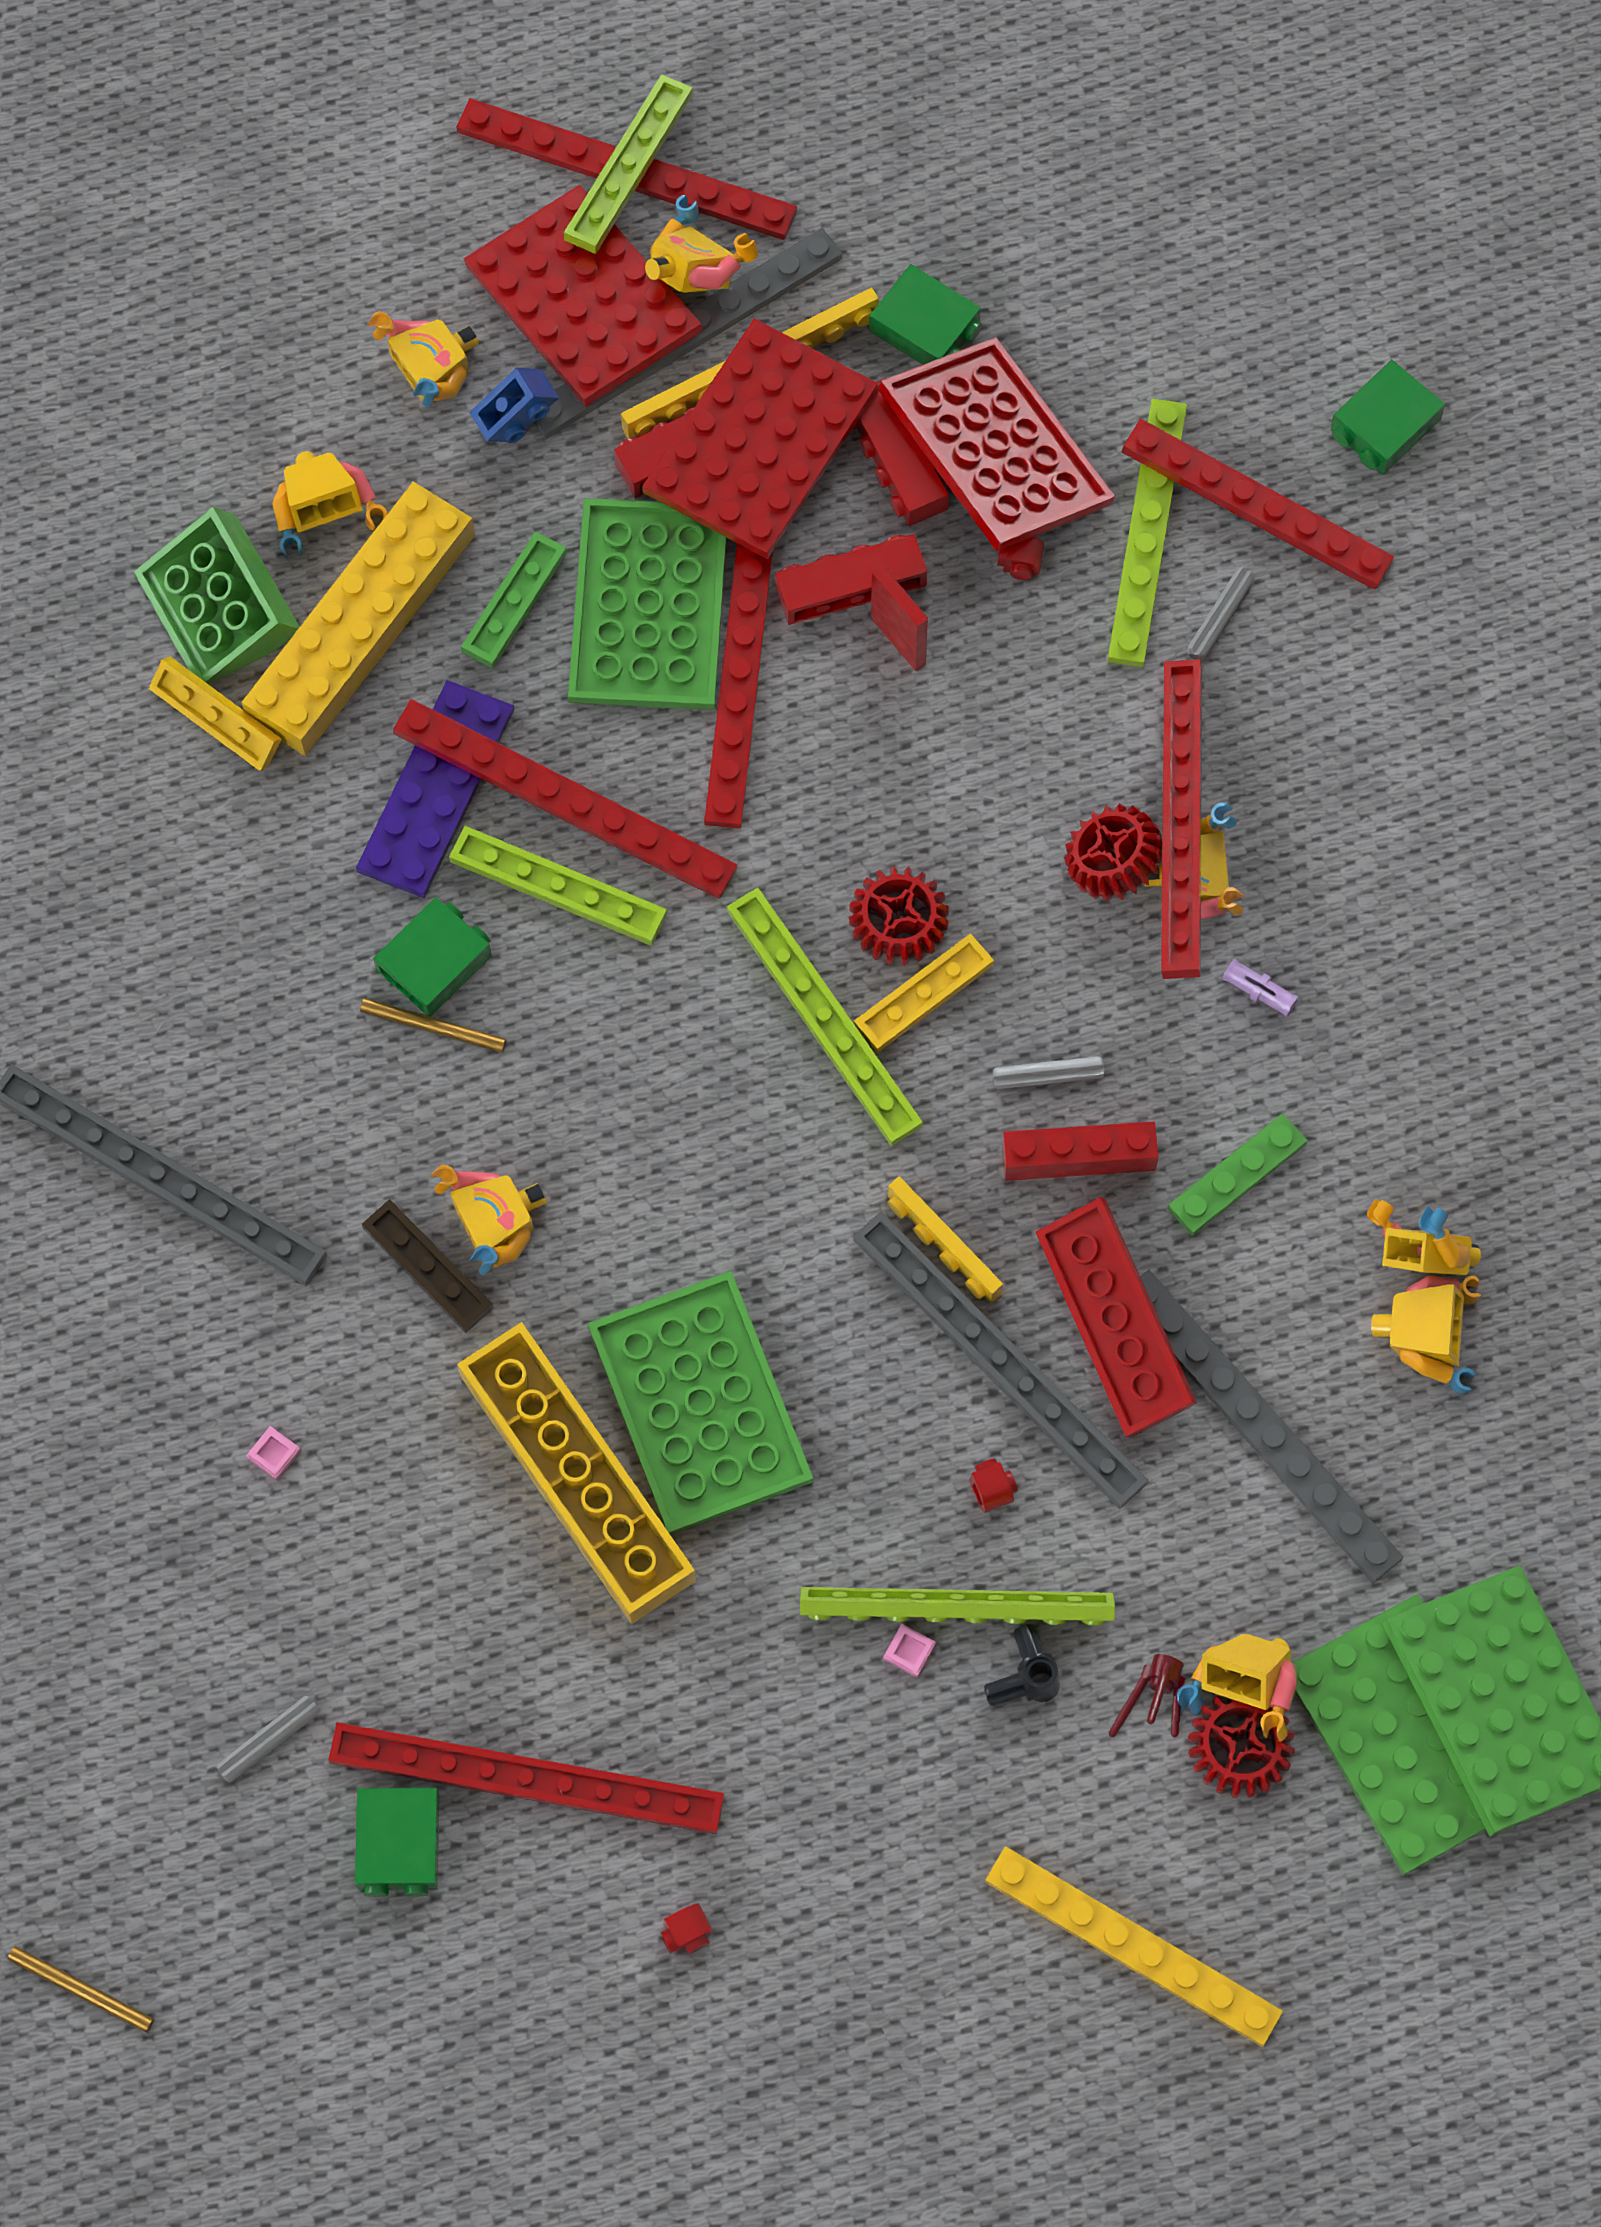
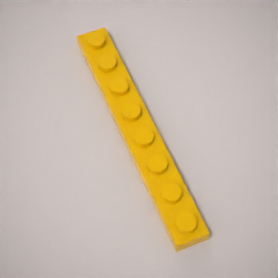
M871 287L782 333L812 349L825 341L827 343L835 342L844 335L846 330L856 325L858 327L867 326L869 324V315L879 304V298ZM724 362L622 412V429L627 438L640 437L650 432L657 424L667 420L674 421L682 417L687 410L695 407Z
M1006 1846L985 1879V1883L1261 2047L1264 2046L1283 2010Z

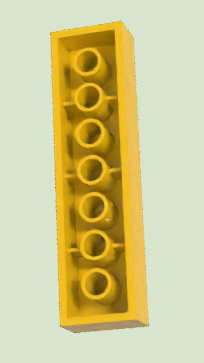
M413 481L241 702L243 710L282 738L281 741L306 756L475 537L472 517Z
M522 1322L457 1364L460 1377L631 1625L696 1582L695 1570Z

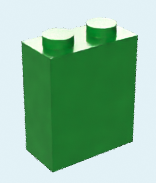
M910 264L869 315V332L924 365L961 351L960 348L967 340L970 342L975 340L982 328V323H980L981 307Z
M1391 359L1333 415L1330 430L1334 439L1341 446H1350L1359 454L1361 462L1371 470L1376 468L1384 475L1442 419L1445 403Z
M437 897L373 958L376 971L424 1014L430 1017L492 957L489 944L491 940L487 934L478 926L471 928L462 920L464 916L457 907L450 902L445 905Z
M357 1788L355 1885L358 1890H365V1896L385 1897L389 1895V1890H404V1895L422 1897L428 1896V1890H438L440 1795L437 1788Z

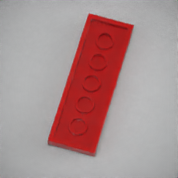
M1099 1197L1036 1231L1035 1233L1125 1436L1132 1438L1196 1405L1195 1397L1106 1199Z

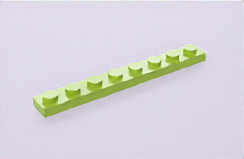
M1152 398L1148 423L1181 440L1187 404ZM1142 463L1140 464L1107 661L1137 667H1144L1174 487L1173 480Z
M757 887L727 906L728 914L890 1146H894L923 1128V1122L760 889Z
M801 1587L800 1615H808L809 1618L814 1620H826L831 1618V1616H847L850 1620L864 1621L870 1619L871 1616L886 1617L888 1620L896 1622L907 1621L910 1617H925L930 1622H945L949 1618H965L967 1622L983 1623L988 1619H1004L1007 1623L1021 1624L1025 1623L1027 1619L1043 1620V1622L1053 1625L1063 1624L1066 1620H1082L1087 1625H1102L1106 1621H1114L1115 1603L1113 1593Z

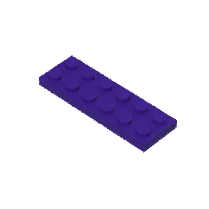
M446 680L433 710L499 743L514 712V705ZM415 745L356 866V871L425 899L479 786L481 778Z

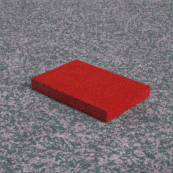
M881 566L872 572L871 619L912 668L917 671L926 665L928 617L889 571Z

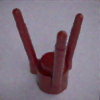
M1155 1654L1151 1666L1144 1665L1139 1681L1109 1731L1110 1737L1116 1736L1148 1681L1150 1682L1149 1688L1154 1690L1155 1693L1149 1709L1147 1723L1153 1724L1155 1722L1163 1694H1171L1173 1689L1171 1736L1174 1738L1178 1736L1181 1706L1177 1700L1178 1689L1184 1686L1186 1680L1185 1677L1181 1676L1184 1666L1182 1661L1169 1655Z

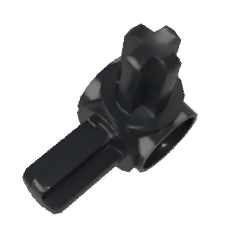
M1023 1624L1015 1629L1013 1634L1022 1658L1017 1667L1018 1674L984 1686V1692L990 1706H996L1026 1696L1027 1701L1048 1702L1059 1692L1058 1668L1052 1655L1044 1652L1036 1627L1033 1624ZM1044 1673L1051 1677L1048 1682L1042 1684L1032 1681V1678L1037 1674Z

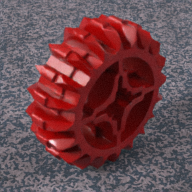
M1119 803L1114 811L1111 807L1105 805L1103 813L1099 815L1091 810V819L1087 822L1079 820L1081 829L1079 831H1070L1073 841L1065 844L1068 854L1064 857L1065 864L1068 867V875L1075 882L1079 890L1088 893L1095 900L1101 896L1109 902L1114 894L1117 898L1123 900L1127 891L1137 894L1138 885L1141 883L1149 885V879L1147 878L1149 874H1158L1156 864L1162 862L1160 830L1148 814L1140 812L1133 805L1127 809Z
M893 866L890 868V876H885L881 870H878L876 872V882L866 877L863 881L865 889L857 888L854 892V898L857 901H852L849 905V911L853 913V915L849 916V925L855 927L853 938L855 940H862L861 949L863 952L874 947L872 958L877 960L885 953L887 954L886 963L889 965L894 962V956H901V963L904 966L908 964V955L910 954L913 955L915 960L920 962L923 955L921 949L932 954L935 951L933 942L942 943L944 940L942 931L947 930L949 926V921L945 918L949 915V906L943 904L946 896L944 892H936L937 883L935 880L924 884L926 874L922 871L916 877H912V869L909 866L904 870V875L897 874V869ZM903 892L900 896L893 898L885 896L889 893ZM916 898L920 899L927 907L930 915L928 922L921 919V914L913 909ZM906 907L905 918L901 916V919H895L893 922V913L895 912L897 915V911L903 912ZM870 909L876 911L877 916L885 921L882 934L870 922L868 917ZM909 933L913 935L908 938H896L899 934Z
M1219 1696L1214 1697L1212 1702L1216 1711L1209 1706L1203 1705L1200 1711L1206 1720L1194 1718L1192 1726L1199 1732H1192L1188 1735L1189 1742L1199 1745L1189 1749V1757H1202L1201 1760L1194 1764V1771L1197 1773L1205 1769L1209 1770L1203 1779L1205 1785L1210 1784L1214 1778L1220 1780L1216 1788V1792L1219 1794L1223 1793L1226 1784L1233 1786L1231 1791L1232 1798H1238L1240 1787H1245L1248 1798H1253L1255 1795V1784L1258 1785L1263 1793L1269 1792L1270 1785L1267 1778L1273 1783L1279 1784L1283 1777L1277 1769L1289 1771L1291 1763L1283 1757L1293 1756L1295 1748L1283 1743L1292 1741L1294 1739V1732L1287 1731L1286 1738L1280 1742L1276 1734L1277 1727H1272L1269 1730L1273 1741L1272 1753L1266 1750V1745L1257 1739L1255 1729L1262 1716L1267 1712H1271L1273 1708L1270 1707L1267 1711L1227 1698L1228 1704L1225 1705L1222 1698ZM1232 1715L1248 1716L1243 1725L1238 1728H1230L1225 1725L1222 1728L1216 1726L1220 1720ZM1285 1716L1283 1717L1285 1725L1287 1726L1289 1723V1719ZM1246 1729H1250L1246 1745L1250 1750L1248 1751L1245 1747L1243 1752H1239L1236 1760H1233L1236 1742L1232 1739L1235 1738L1238 1741L1239 1736L1243 1737ZM1209 1736L1216 1739L1217 1744L1223 1746L1227 1751L1228 1759L1224 1767L1216 1761L1211 1752ZM1246 1760L1257 1763L1262 1761L1267 1764L1262 1769L1253 1773H1235L1239 1764Z

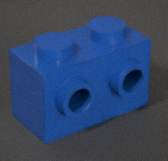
M516 367L469 413L486 441L514 443L525 436L526 429L534 421L542 419L549 413V407L559 397L542 369Z

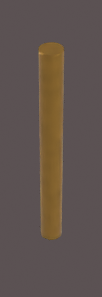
M364 998L361 1003L360 1012L503 1053L507 1043L506 1038L368 998Z
M14 1946L9 1953L8 1961L145 2033L149 2032L155 2021L154 2018L17 1946Z

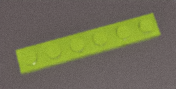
M663 74L660 75L565 229L564 241L594 254L597 253L692 98L693 87Z
M464 826L449 856L450 863L650 946L653 945L667 917V909L468 826Z

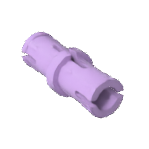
M1233 959L1222 978L1224 981H1228L1250 994V999L1257 1003L1260 1000L1282 1013L1285 1017L1289 1016L1299 999V996L1271 981L1272 977L1264 973L1261 976L1239 963L1236 959Z

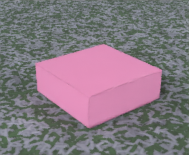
M269 1426L246 1457L278 1481L301 1452V1448Z
M901 1624L883 1660L918 1678L936 1642Z

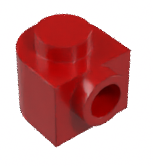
M1031 537L999 550L997 566L1004 567L1003 572L1010 573V576L1015 579L1030 580L1032 576L1040 573L1044 551L1043 541Z
M993 1458L974 1467L976 1471L971 1473L969 1483L984 1513L1014 1502L1013 1493L1018 1492L1017 1484L1010 1470L1004 1472L1001 1462L997 1463L996 1458Z
M699 1903L692 1904L664 1918L663 1926L665 1930L660 1932L670 1954L676 1951L678 1953L684 1949H687L689 1954L694 1953L709 1945L710 1941L707 1937L713 1934V1930Z

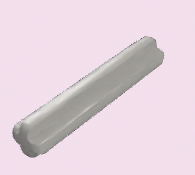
M1244 567L1237 568L1190 642L1187 654L1195 660L1201 659V661L1206 658L1254 582V574Z
M1089 1057L995 1067L992 1073L993 1084L997 1089L1100 1079L1104 1077V1063L1101 1057Z
M304 1696L219 1762L216 1766L217 1770L227 1782L234 1781L319 1714L318 1706L309 1696Z

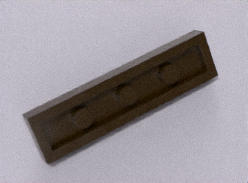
M390 1199L361 1224L363 1230L465 1333L494 1308L493 1303Z

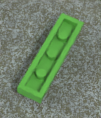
M534 532L462 644L461 651L463 654L494 669L567 555L565 546Z
M1282 1113L1168 1204L1167 1209L1193 1236L1307 1145V1139Z

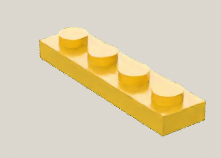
M171 656L161 660L148 689L259 771L266 769L270 765L282 738Z
M970 933L854 1020V1025L876 1053H879L993 967L994 960Z
M900 1176L888 1185V1198L890 1200L887 1203L892 1211L901 1219L907 1216L915 1224L913 1230L918 1238L926 1245L933 1243L941 1251L939 1257L943 1264L952 1272L959 1270L968 1279L965 1284L976 1298L981 1299L985 1297L992 1304L1002 1295L1003 1283Z

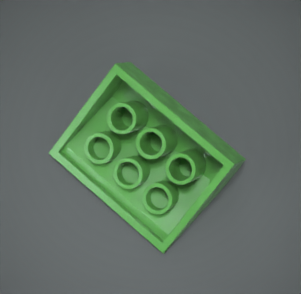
M212 507L134 571L188 670L207 684H211L275 652L290 640L300 627L238 517L230 512Z

